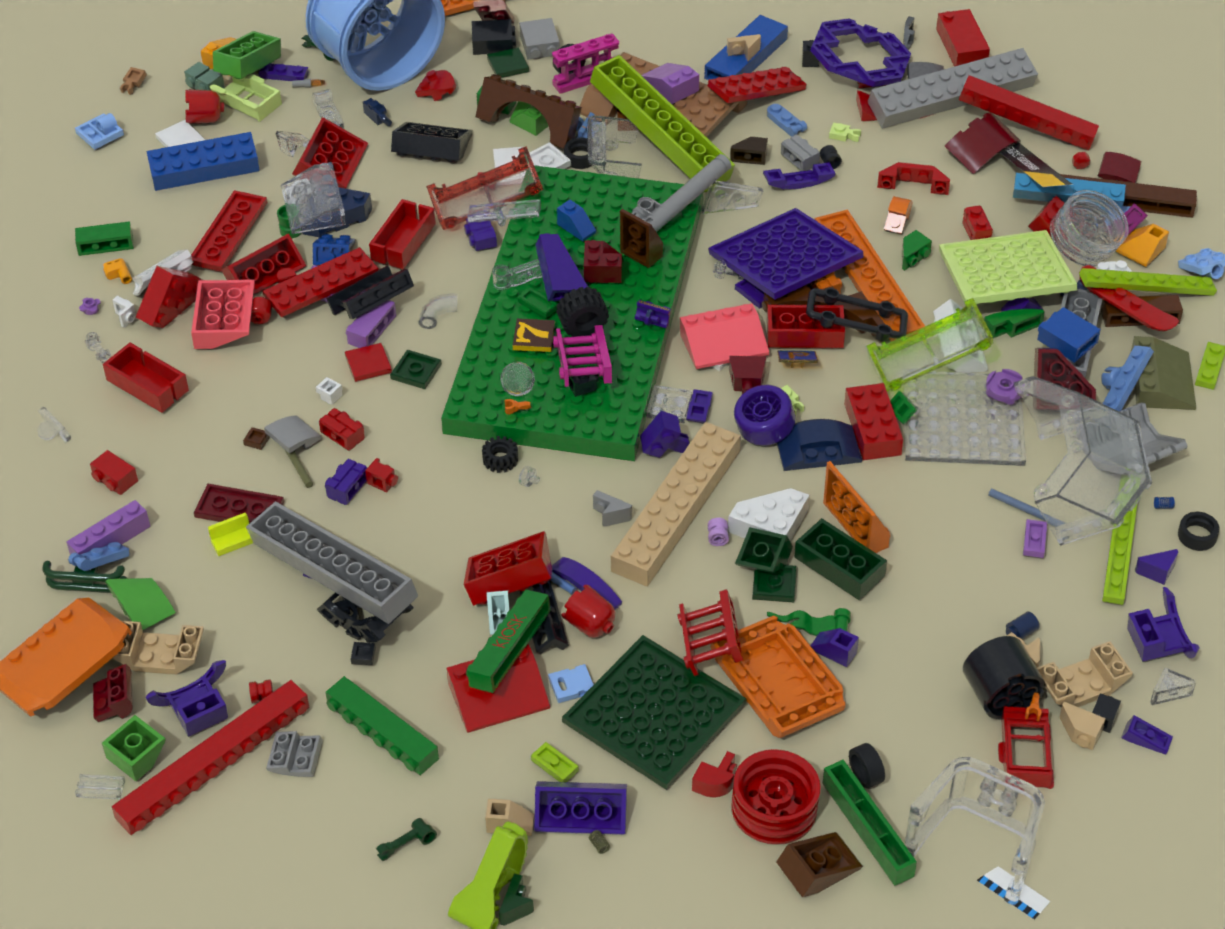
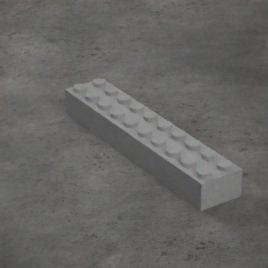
M1024 48L872 89L868 104L883 129L968 105L960 101L959 97L969 75L1014 92L1032 87L1038 73Z
M276 501L246 526L255 545L388 624L418 597L411 578Z

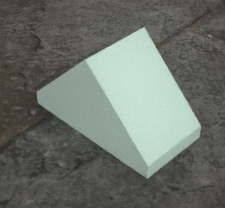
M508 591L487 592L490 635L494 634L497 626L502 623L509 611Z

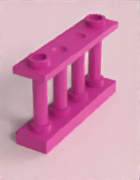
M596 325L595 333H591L590 336L562 338L560 328L556 329V336H553L554 348L558 349L561 364L559 376L560 379H564L565 387H569V377L599 374V376H603L604 384L612 383V365L602 325ZM587 343H592V345H594V346L569 347V348H564V346H563V345L587 344ZM592 353L596 355L589 357L566 358L567 355H580ZM597 364L598 366L568 369V366Z

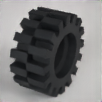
M496 436V440L492 437L490 442L487 440L485 445L482 446L483 464L487 469L490 468L492 472L497 470V473H500V470H503L505 473L507 468L512 470L513 466H516L518 462V447L511 438L507 440L505 436H503V439H500V436ZM506 453L504 456H495L494 454Z

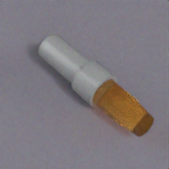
M319 79L292 81V87L306 88L325 84L324 80Z

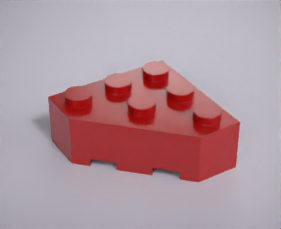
M156 266L136 318L153 327L164 328L196 301L198 280L203 279L190 272Z

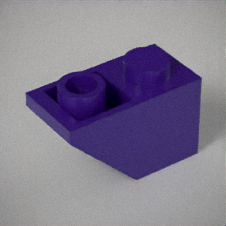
M838 628L820 632L810 646L816 653L847 667L857 654L859 637Z

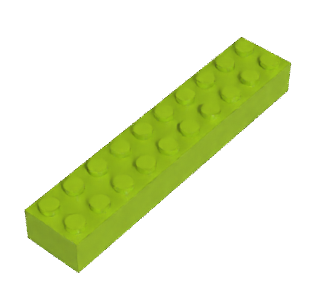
M620 55L594 67L590 83L690 179L719 154L725 155ZM731 160V168L704 192L730 180L735 167Z

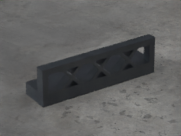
M551 582L532 585L533 591L549 595L550 602L549 614L532 637L536 652L542 654L552 645L564 650L569 644ZM546 634L548 640L541 644L543 635Z

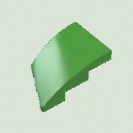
M152 578L105 580L125 616L127 615L130 621L141 622L142 630L176 613L163 591Z

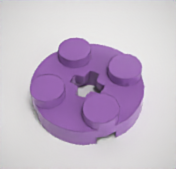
M1002 369V372L997 373L993 371L986 380V395L1011 405L1015 403V400L1023 396L1026 384L1022 380L1023 377L1016 371L1010 369Z

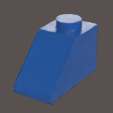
M568 200L557 208V225L584 242L596 233V229L584 209L572 200Z

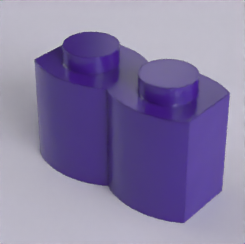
M487 214L466 219L464 231L466 235H469L470 246H474L476 251L497 247L496 234Z

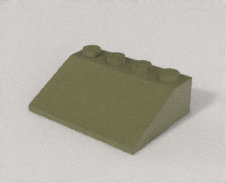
M1134 336L1131 351L1134 346L1151 347L1154 351L1134 387L1136 404L1140 402L1145 403L1146 408L1196 410L1189 352L1155 337Z

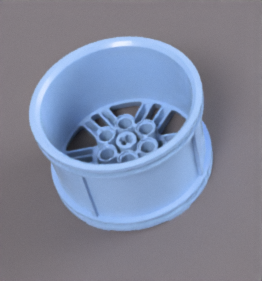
M308 0L306 30L314 45L328 57L339 61L346 75L356 84L369 90H388L414 78L426 67L436 53L445 27V13L441 0H402L397 15L392 14L391 10L386 6L393 0ZM389 21L391 23L388 27H385L381 22ZM367 32L372 36L378 33L382 34L374 42L365 46Z

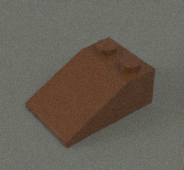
M624 209L620 210V252L650 268L663 257L662 240L650 223Z
M837 832L790 843L776 861L802 897L817 894L863 867Z

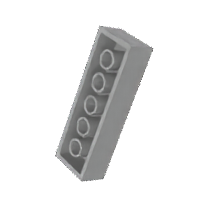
M1077 289L1076 291L1064 293L1061 308L1064 307L1097 326L1102 298L1090 291ZM1091 349L1075 363L1067 359L1084 378L1086 377Z

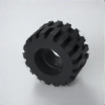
M579 287L577 290L573 289L570 293H566L565 297L559 300L560 303L557 304V315L564 331L572 337L590 336L591 333H595L596 325H602L604 328L603 325L608 322L609 311L601 294L594 288Z

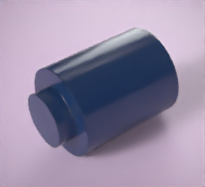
M1027 611L1006 624V635L1012 632L1018 638L1024 639L1039 630V621L1033 613Z

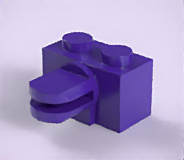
M660 411L640 435L643 453L658 458L667 449L683 453L690 444L688 435L681 433L678 416L664 411Z

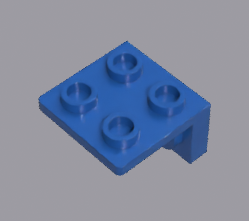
M323 234L322 237L313 242V265H321L350 252V247L355 243V239L349 235H341L340 238H334L333 235Z

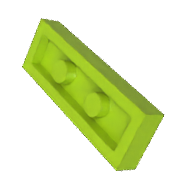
M1212 342L1207 343L1196 378V386L1214 390L1225 355L1224 345Z

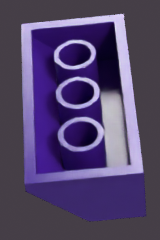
M537 781L535 786L534 831L592 833L595 830H599L602 834H625L627 784Z

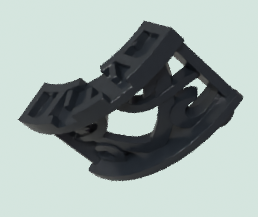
M336 592L317 608L318 612L336 628L340 625L346 629L345 632L348 636L357 640L364 638L367 643L380 641L386 635L383 631L402 613H408L414 609L410 604L389 624L376 616L359 620L357 611L359 606L342 597V601L332 602L339 596ZM349 609H351L353 612V615L351 616L348 615L351 614Z

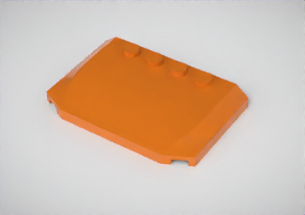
M77 598L0 661V692L30 717L35 715L34 711L43 707L48 710L57 705L117 655L124 647L123 640L126 635L130 636L132 631L129 626L91 598Z
M771 616L738 630L744 661L735 663L732 655L728 656V654L716 657L715 660L743 697L746 698V701L772 735L782 738L844 711L845 701L843 700L842 685L795 626L789 623L785 625L777 621L778 617ZM722 640L710 645L711 650L725 646L724 644L728 642Z

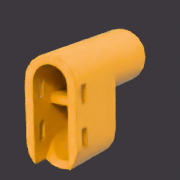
M119 258L103 264V270L107 279L112 280L120 277L123 284H128L132 281L130 272L123 259Z

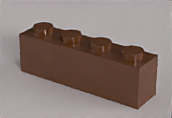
M1178 295L1137 296L1152 306L1176 317L1179 320L1178 324H1180L1183 308ZM1103 300L1101 314L1105 327L1143 325Z

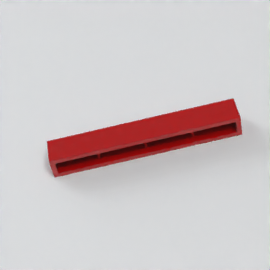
M970 75L959 97V100L1088 151L1099 128L1097 124Z

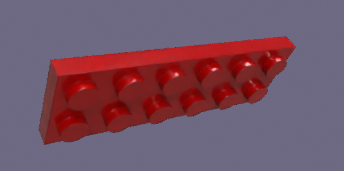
M781 67L710 79L707 86L726 103H733L802 91L806 89L807 84L801 77L794 74L790 68Z
M234 190L191 254L193 260L191 265L222 272L221 269L227 266L266 206L267 197Z
M359 247L263 290V295L271 302L272 307L282 318L337 293L379 269Z

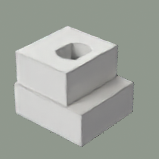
M326 377L316 386V393L320 394L321 400L333 405L342 397V385Z

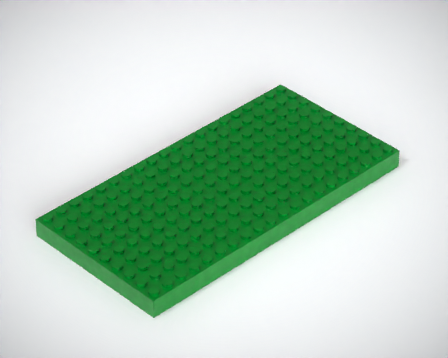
M529 165L441 417L443 434L488 441L492 437L496 440V436H500V439H503V436H505L507 440L511 438L516 445L635 462L641 440L640 435L644 429L703 207L704 192L657 231L658 236L663 242V257L648 268L620 252V210L624 209L632 213V210L637 207L638 200L642 197H649L662 204L684 184ZM568 200H572L584 209L596 229V233L586 240L605 241L622 254L621 283L586 282L588 287L596 289L601 294L609 311L608 322L603 325V331L612 365V383L604 384L603 376L598 374L597 390L577 397L574 396L570 387H565L564 379H560L559 368H561L558 349L554 348L553 343L551 352L513 350L517 318L555 320L554 336H556V329L560 328L562 338L572 337L564 331L557 311L546 319L518 302V297L530 287L547 297L535 246L540 234L559 235L584 279L585 241H581L557 225V208ZM639 300L649 301L658 306L669 307L671 311L668 327L663 328L653 324L648 326L643 321L636 320L637 302ZM587 343V344H574V345H563V346H564V348H569V347H582V346H594V345H592V343ZM594 353L567 355L566 358L589 357L596 355H594ZM597 364L568 366V369L598 366ZM504 400L528 401L531 404V408L518 410L513 414H506Z

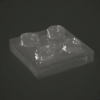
M654 385L646 411V418L654 419L660 411H664L678 416L679 423H685L692 391Z

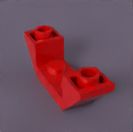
M898 162L879 171L877 188L895 189L896 180L932 184L931 193L948 195L950 179L935 166Z

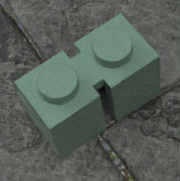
M197 62L184 71L186 84L195 90H211V85L225 88L223 75L213 71V69L210 70L208 66L201 62Z

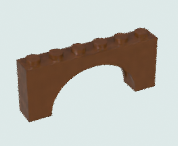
M491 74L489 77H484L476 118L488 122L498 121L501 112L506 106L512 102L521 101L534 106L545 117L549 126L550 143L564 149L565 144L575 138L582 107L576 105V102L569 100L565 102L559 96L546 95L545 91L531 90V87L528 85L520 86L516 84V81L502 80L499 75Z

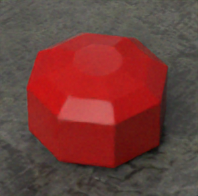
M1086 152L1076 153L1072 158L1073 166L1076 169H1085L1090 164L1089 155Z

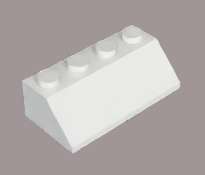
M949 299L933 311L934 323L938 329L937 335L941 341V350L945 357V365L957 373L987 371L988 367L974 316L952 299Z

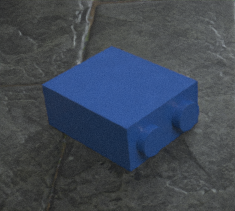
M1063 307L1058 312H1054L1047 321H1043L1039 325L1037 340L1050 348L1058 349L1067 359L1075 363L1098 343L1101 329Z

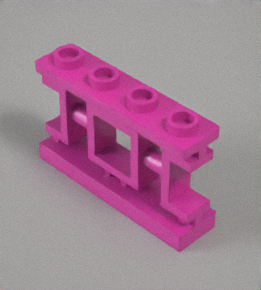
M611 33L553 51V63L557 68L561 67V74L555 75L554 79H552L553 86L559 94L590 85L594 67L599 65L600 61L604 60L605 62L613 58L611 57V51L619 49V40ZM591 57L592 64L581 67V60Z

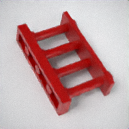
M727 589L719 591L720 600L717 601V604L687 613L684 604H679L680 613L677 616L683 628L686 656L683 658L687 669L691 668L694 676L698 675V663L728 654V656L732 655L735 663L744 661L734 604ZM717 612L723 613L719 618L691 626L690 621ZM722 625L725 627L722 629V632L693 641L692 635ZM722 640L728 642L724 644L725 646L695 655V649Z

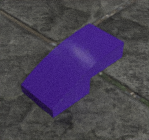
M693 389L686 417L687 421L701 423L707 421L713 392Z

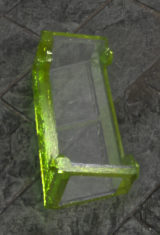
M973 298L964 301L965 307L961 311L957 308L956 313L886 344L884 341L881 343L882 346H877L874 342L866 346L869 360L880 381L884 383L886 391L898 390L907 382L978 350L984 351L991 347L993 336Z

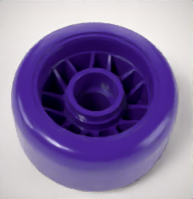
M760 385L747 390L739 397L734 408V418L738 430L745 440L754 445L768 446L782 441L791 433L795 424V411L790 397L784 390L773 385Z

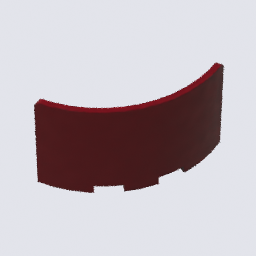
M986 113L981 120L976 118L968 124L969 128L964 132L960 130L946 143L945 147L971 173L975 174L1000 151L1014 143H1020L1021 140L993 113Z

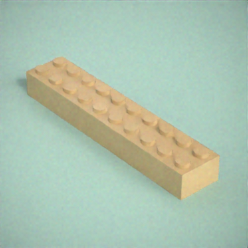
M708 422L702 425L612 553L611 572L648 587L739 454L741 435Z

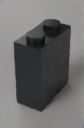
M511 19L471 21L473 55L496 53L513 49V46H516L515 26H511Z

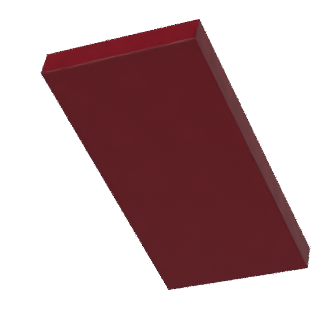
M207 483L194 511V517L221 522L246 513L250 524L275 501L283 505L284 497Z

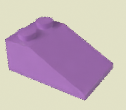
M666 63L641 75L671 104L699 91V74L686 65Z

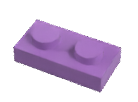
M1026 520L1024 556L1044 558L1047 522Z

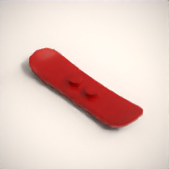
M1086 265L1082 267L1087 269H1096L1094 266ZM1079 275V279H1080L1081 283L1084 285V283H1083V281H1082V279H1081V277H1080V275ZM1086 287L1093 294L1153 330L1168 331L1176 327L1179 322L1176 317L1152 306L1123 288Z

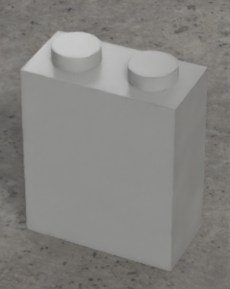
M552 18L519 22L520 37L527 60L550 57L553 51L560 49L559 39Z

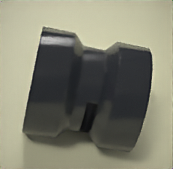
M833 145L824 146L819 152L821 159L824 163L830 162L832 168L836 169L842 162L840 155Z

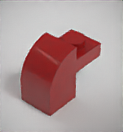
M727 751L718 768L701 761L692 778V791L711 798L728 794L733 789L734 774L737 769L735 754Z

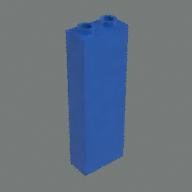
M759 15L736 36L760 34L761 44L758 53L750 61H747L745 54L728 56L726 45L705 64L704 79L710 80L718 77L752 73L787 40L788 26Z

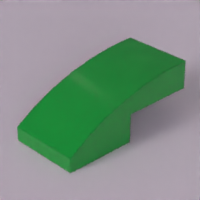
M898 391L890 400L894 414L902 424H905L917 411L914 404L901 391Z

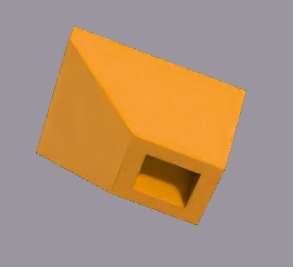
M1155 224L1137 228L1115 248V251L1147 267L1166 248L1169 231Z

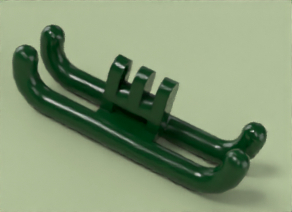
M48 560L43 563L42 567L47 585L57 590L111 593L107 584H95V582H105L107 579H128L126 576H122L125 572V568L122 565H119L112 574H98V567L83 571L75 566L74 572L51 570V562ZM54 579L72 580V582H61Z

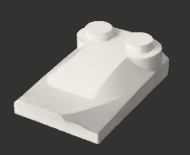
M188 249L176 251L133 277L132 279L135 282L133 295L139 296L148 287L156 266L185 272L190 270L193 260Z

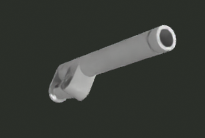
M719 154L665 202L660 204L649 197H642L638 200L637 207L632 210L631 214L650 223L656 232L659 231L731 168L730 160L725 155Z

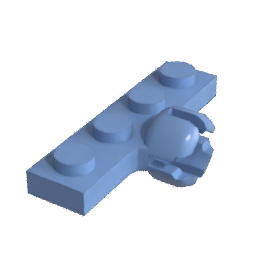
M1134 346L1122 367L1110 366L1104 370L1110 373H1102L1101 381L1106 386V389H1110L1100 407L1103 412L1114 414L1122 410L1154 352L1151 347Z

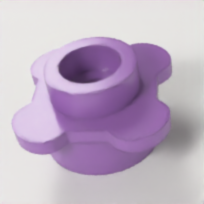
M84 298L82 300L83 304L79 307L80 311L87 315H93L98 312V305L101 303L99 299Z

